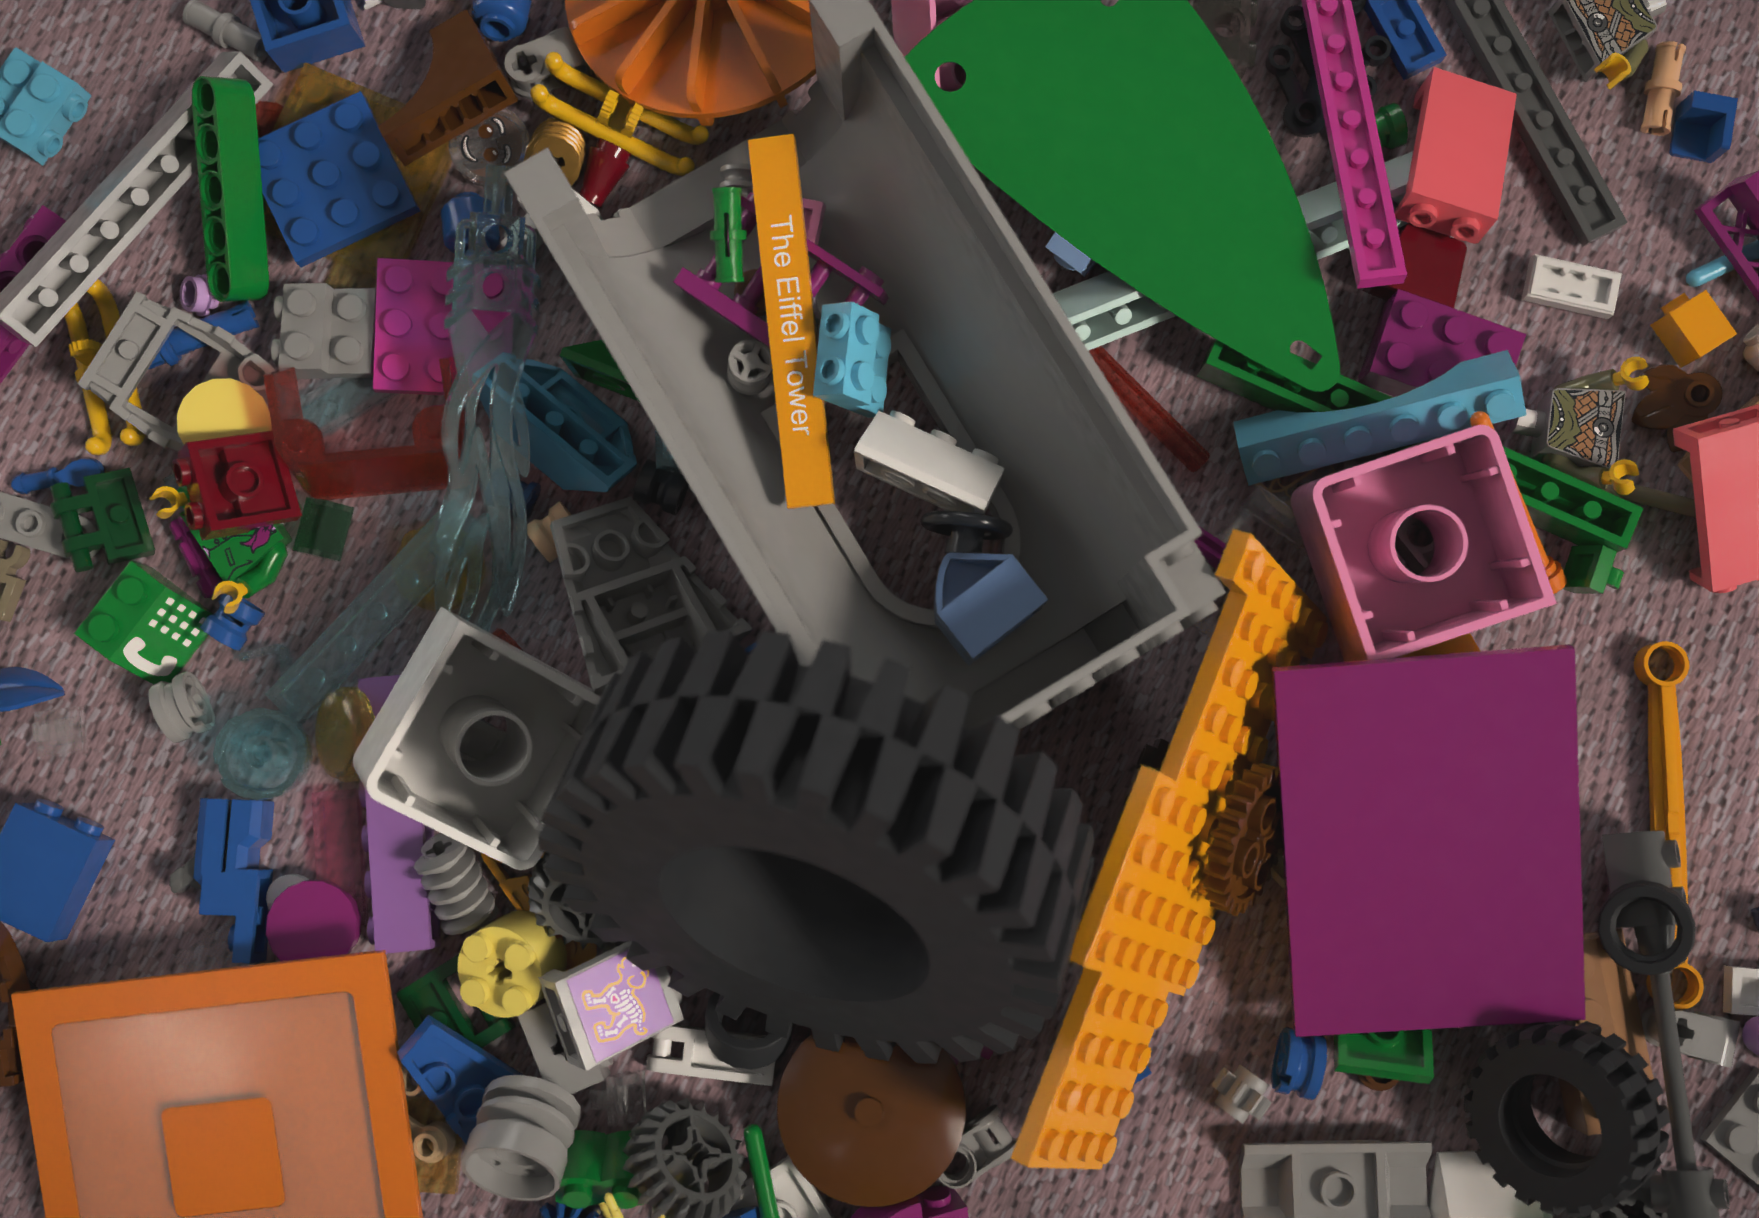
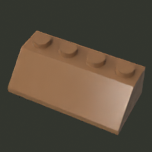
M1616 928L1619 939L1626 946L1623 929ZM1598 931L1583 933L1586 1020H1574L1576 1026L1588 1021L1601 1026V1035L1604 1037H1608L1613 1033L1627 1042L1624 1050L1632 1057L1639 1053L1649 1064L1643 1070L1649 1080H1652L1654 1078L1632 972L1616 964L1603 949ZM1558 1078L1568 1126L1588 1136L1601 1134L1597 1114L1588 1099L1572 1084Z

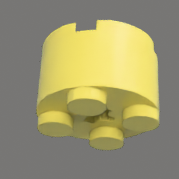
M512 911L497 918L467 937L463 942L457 964L459 981L461 983L460 995L467 1005L478 1007L483 1012L492 1016L509 1018L523 1014L545 997L538 977H542L553 969L566 972L567 951L562 938L559 937L557 939L556 936L548 937L547 926L536 925L535 913L530 911Z

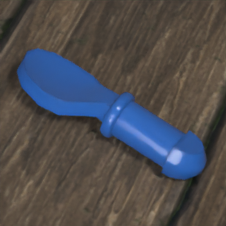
M83 458L72 461L60 471L55 467H51L47 471L18 474L12 479L11 487L16 493L29 494L31 491L47 489L54 484L62 482L76 487H84V476L105 473V468L96 459Z

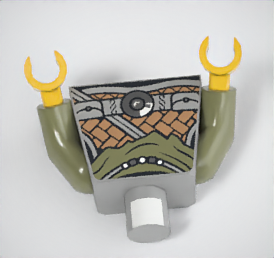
M1557 0L1548 13L1585 83L1603 73L1609 79V83L1606 85L1607 88L1612 89L1621 80L1631 77L1649 50L1647 39L1657 30V24L1653 17L1665 12L1667 4L1666 0Z
M1631 357L1623 362L1620 372L1608 369L1584 375L1555 386L1538 403L1537 410L1525 408L1526 416L1511 419L1510 432L1533 437L1530 458L1597 488L1606 489L1608 485H1612L1614 491L1618 494L1629 495L1635 489L1634 482L1628 479L1621 480L1620 478L1625 475L1637 476L1639 471L1636 463L1631 460L1623 459L1618 461L1626 391L1619 390V387L1625 384L1631 390L1640 391L1644 389L1649 383L1646 375L1636 378L1629 376L1635 370L1647 368L1646 360L1641 357Z

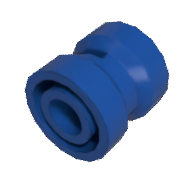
M222 594L218 600L220 607L215 614L206 617L200 628L222 644L240 651L247 641L246 633L251 626L260 623L265 612L242 597L238 609L234 613L227 615L223 610L234 599L230 595Z

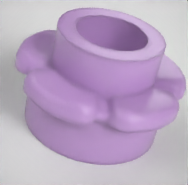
M207 274L184 278L180 287V302L183 309L187 312H196L198 317H206L209 314V309H215L219 304V301L215 300L209 291Z

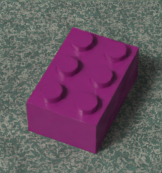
M1398 289L1383 305L1357 382L1396 397L1429 383L1448 372L1460 362L1508 350L1516 366L1526 334Z

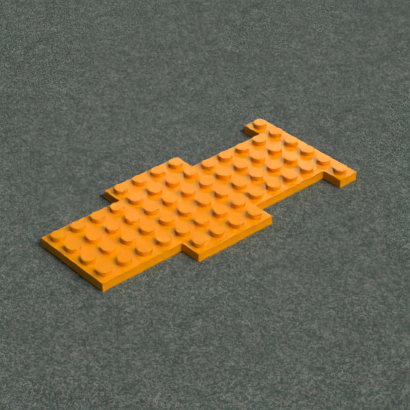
M1233 529L1215 574L1230 591L1160 771L1141 765L1076 932L1069 960L1083 966L1084 969L1011 1155L1012 1160L1026 1167L1102 1169L1103 1164H1107L1112 1158L1117 1145V1138L1114 1137L1120 1119L1127 1116L1133 1104L1134 1093L1131 1090L1137 1074L1145 1070L1151 1056V1048L1148 1046L1154 1030L1162 1025L1167 1015L1168 1003L1165 1002L1167 995L1171 992L1184 996L1186 988L1190 989L1193 986L1199 973L1197 959L1202 946L1210 942L1215 931L1216 921L1213 917L1216 908L1209 906L1210 901L1205 899L1208 889L1203 888V884L1209 875L1203 873V869L1208 863L1206 850L1211 846L1214 839L1210 835L1211 831L1218 828L1219 825L1217 814L1219 811L1224 812L1226 808L1225 797L1227 794L1232 795L1234 792L1235 780L1242 781L1244 770H1251L1253 763L1259 765L1265 757L1268 747L1266 735L1271 722H1275L1272 668L1299 666L1300 656L1312 659L1316 647L1320 648L1326 639L1328 631L1327 617L1250 533Z

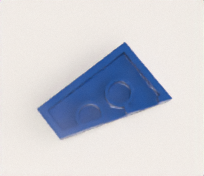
M429 1015L397 1052L402 1064L430 1101L432 1100L438 1107L455 1134L460 1136L465 1144H467L471 1131L477 1125L476 1115L478 1109L482 1106V1097L490 1082L507 1075H523Z

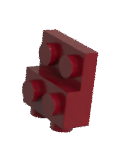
M278 430L186 442L177 453L178 459L173 460L172 467L175 481L178 486H187L191 500L190 503L185 505L187 524L191 530L199 529L202 541L248 533L252 528L297 521L302 516Z

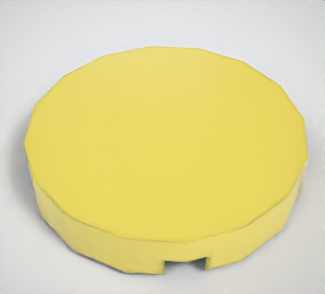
M232 378L211 379L196 385L183 398L177 412V432L183 445L186 442L272 431L271 413L264 398L250 385Z

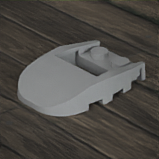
M137 291L78 382L79 386L85 390H91L110 405L109 409L146 434L147 438L164 448L169 447L180 451L184 445L177 432V423L172 427L128 402L174 327L177 326L220 352L202 383L211 379L232 378L250 385L264 398L269 408L272 431L279 428L285 416L288 401L286 387L281 376L256 353L254 354L235 339L234 335L219 326H213L175 307L171 309L147 299L146 295Z

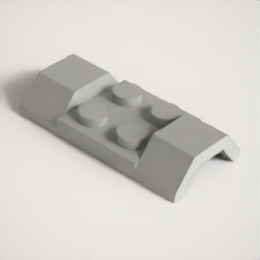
M1311 1140L1287 1141V1143H1242L1239 1155L1241 1218H1432L1427 1203L1426 1165L1432 1154V1143L1430 1141Z

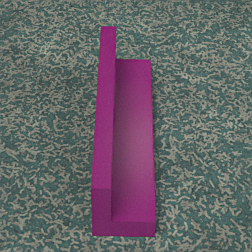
M1759 171L1734 179L1697 207L1694 212L1759 302V271L1758 274L1755 272V270H1759V263L1748 261L1742 253L1744 236L1754 237L1759 241ZM1728 198L1738 211L1735 227L1722 225L1712 211Z

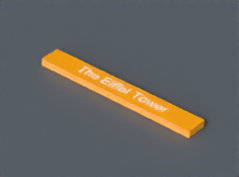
M794 134L748 140L787 508L797 509L835 504L825 405L824 400L813 396L818 340L796 137Z

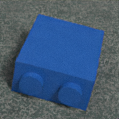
M37 798L35 803H15L0 833V921L42 941L53 942L68 938L115 839L102 834L104 826L100 823L83 817H77L76 821L62 815L64 811L62 806L49 800Z

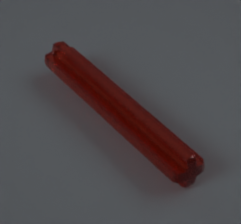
M1102 346L1089 350V353L1119 401L1191 472L1198 471L1209 460V452Z

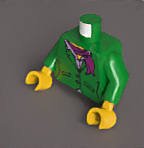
M162 486L156 489L149 499L155 500L156 498L163 497L171 503V508H164L157 512L156 515L161 519L171 517L179 506L185 509L186 503L191 502L187 486L180 487L178 490H175L173 487ZM184 510L183 512H181V513H179V514H180V516L182 517V519L184 520V522H185V524L187 525V527L189 528V526H188V524H187V521H186L185 510ZM283 523L252 528L248 533L203 541L201 540L199 529L191 530L189 528L223 580V582H220L215 587L211 599L214 600L222 594L230 595L234 599V601L229 602L225 606L223 612L226 614H232L238 609L242 597L250 598L276 581L288 556L286 546L293 541Z

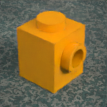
M1704 290L1692 299H1689L1686 293L1681 294L1660 309L1665 316L1650 325L1680 368L1697 360L1737 334L1707 290Z

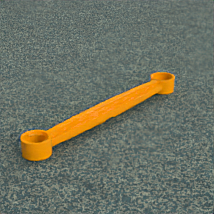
M1662 641L1648 644L1637 652L1634 658V671L1638 679L1648 686L1650 831H1665L1666 840H1677L1681 867L1670 868L1673 887H1684L1688 904L1685 805L1676 684L1683 681L1687 676L1689 659L1684 649L1678 644ZM1657 648L1666 651L1674 663L1673 672L1666 680L1657 679L1649 669V656ZM1675 925V938L1677 934V925ZM1687 957L1682 964L1676 967L1686 976L1687 990L1683 997L1674 1001L1675 1009L1693 1007L1700 1001L1704 991L1703 979L1700 973L1688 964ZM1647 975V990L1650 996L1653 998L1650 975Z

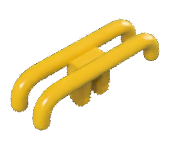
M550 52L546 55L545 65L553 76L567 85L603 102L597 119L557 99L548 92L544 85L536 84L531 88L530 95L533 102L539 108L598 139L601 138L615 144L631 155L668 173L684 176L694 170L695 164L691 158L675 157L632 135L640 120L680 141L700 145L706 142L709 137L706 127L687 125L668 115L644 109V107L636 102L632 107L627 100L612 91L603 82L565 63L557 52Z
M98 279L88 289L87 293L93 297L98 306L107 338L120 318V314L110 290ZM76 303L64 318L71 344L68 346L70 355L75 358L77 370L74 373L76 381L79 382L102 344L96 342V340L89 339L83 313L79 304ZM136 387L128 402L142 409ZM82 388L93 437L85 442V448L90 454L105 455L112 445V433L105 402L91 390ZM126 421L127 428L120 432L121 441L129 446L140 445L145 439L146 434Z

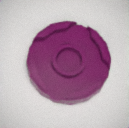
M306 880L288 887L274 900L267 915L266 936L272 952L280 961L350 954L361 936L362 917L356 900L348 892L337 886V884L329 880Z

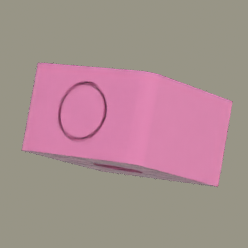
M1476 425L1299 486L1291 496V507L1344 662L1395 658L1557 604L1501 440L1497 432L1489 426ZM1408 516L1423 522L1430 530L1434 539L1433 558L1428 567L1418 575L1410 572L1402 565L1395 550L1396 533L1401 523Z

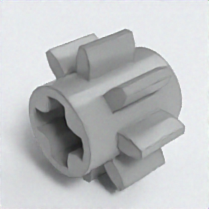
M1241 1064L1234 1073L1223 1067L1212 1083V1086L1220 1092L1214 1103L1242 1124L1249 1115L1260 1121L1272 1104L1271 1101L1263 1096L1269 1085Z

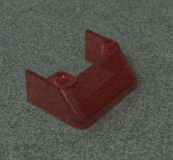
M454 352L439 359L446 404L426 407L415 416L412 424L414 445L326 453L321 430L315 423L303 418L295 367L284 368L263 375L276 449L303 491L308 496L317 500H333L453 489L470 483L478 474L479 456L464 352Z

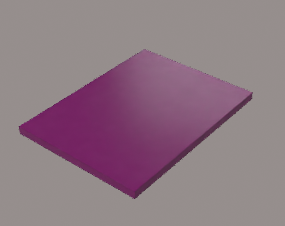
M1568 644L1273 667L1272 679L1292 1017L1295 1036L1586 1020L1575 647Z

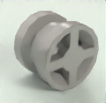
M752 339L743 340L730 351L727 367L728 382L733 389L741 394L754 395L765 390L770 383L772 374L770 349L760 341Z

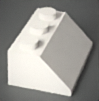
M893 410L889 415L881 411L877 412L854 450L857 470L947 511L985 514L1005 469L997 465L999 461L997 457L981 449L974 448L971 453L955 446L957 440L942 431L933 429L931 434L914 427L916 422L903 413Z

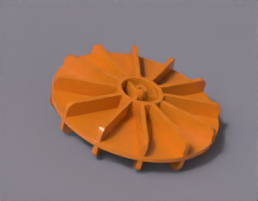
M565 0V11L569 29L584 60L605 85L627 100L632 107L636 102L644 107V109L659 114L679 118L698 119L701 126H713L715 118L744 113L775 100L781 109L788 105L785 95L800 87L816 74L809 0Z

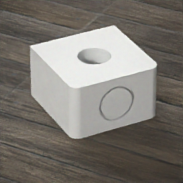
M441 607L353 756V766L369 795L375 801L514 869L526 870L537 864L544 851L539 849L538 839L544 827L541 819L602 695L593 693V690ZM487 716H504L507 724L506 736L501 747L494 754L476 761L465 760L460 757L462 737L474 722Z

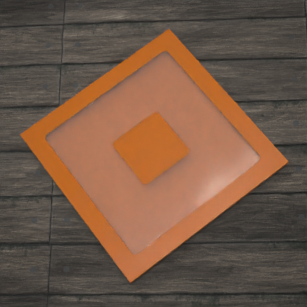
M385 950L36 989L11 994L45 1218H423L402 1064L397 1053L399 1043Z

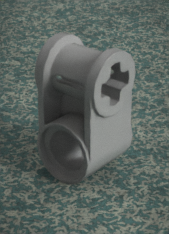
M569 27L558 28L543 37L517 45L509 50L505 57L504 65L516 94L523 98L532 99L530 83L544 85L548 92L563 86H569L548 71L545 65V57L550 52L560 54L563 61L571 67L589 76L593 74L592 69L588 66L577 48ZM520 56H523V58H524V60H525V61L522 62V63L520 62V59H519ZM530 68L532 73L524 75L523 70Z
M1653 1005L1642 1013L1641 1020L1645 1039L1647 1042L1659 1047ZM1675 1009L1681 1054L1697 1060L1732 1068L1740 1022L1700 1011H1695L1694 1013Z
M996 1104L989 1106L965 1123L957 1152L966 1156V1164L956 1174L944 1171L938 1179L945 1186L950 1188L967 1186L989 1169L1011 1158L1018 1138H1013L998 1116L1001 1110ZM987 1129H991L998 1140L997 1144L993 1142L987 1133Z

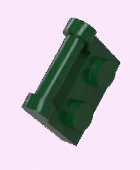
M459 954L396 993L397 998L416 1029L429 1015L480 1048L485 1047L516 1027L511 1017H496L479 1009L489 1027L478 1034L447 981V978L453 974H458Z

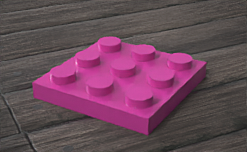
M378 258L373 371L374 392L479 397L470 379L471 374L501 351L511 353L513 265Z

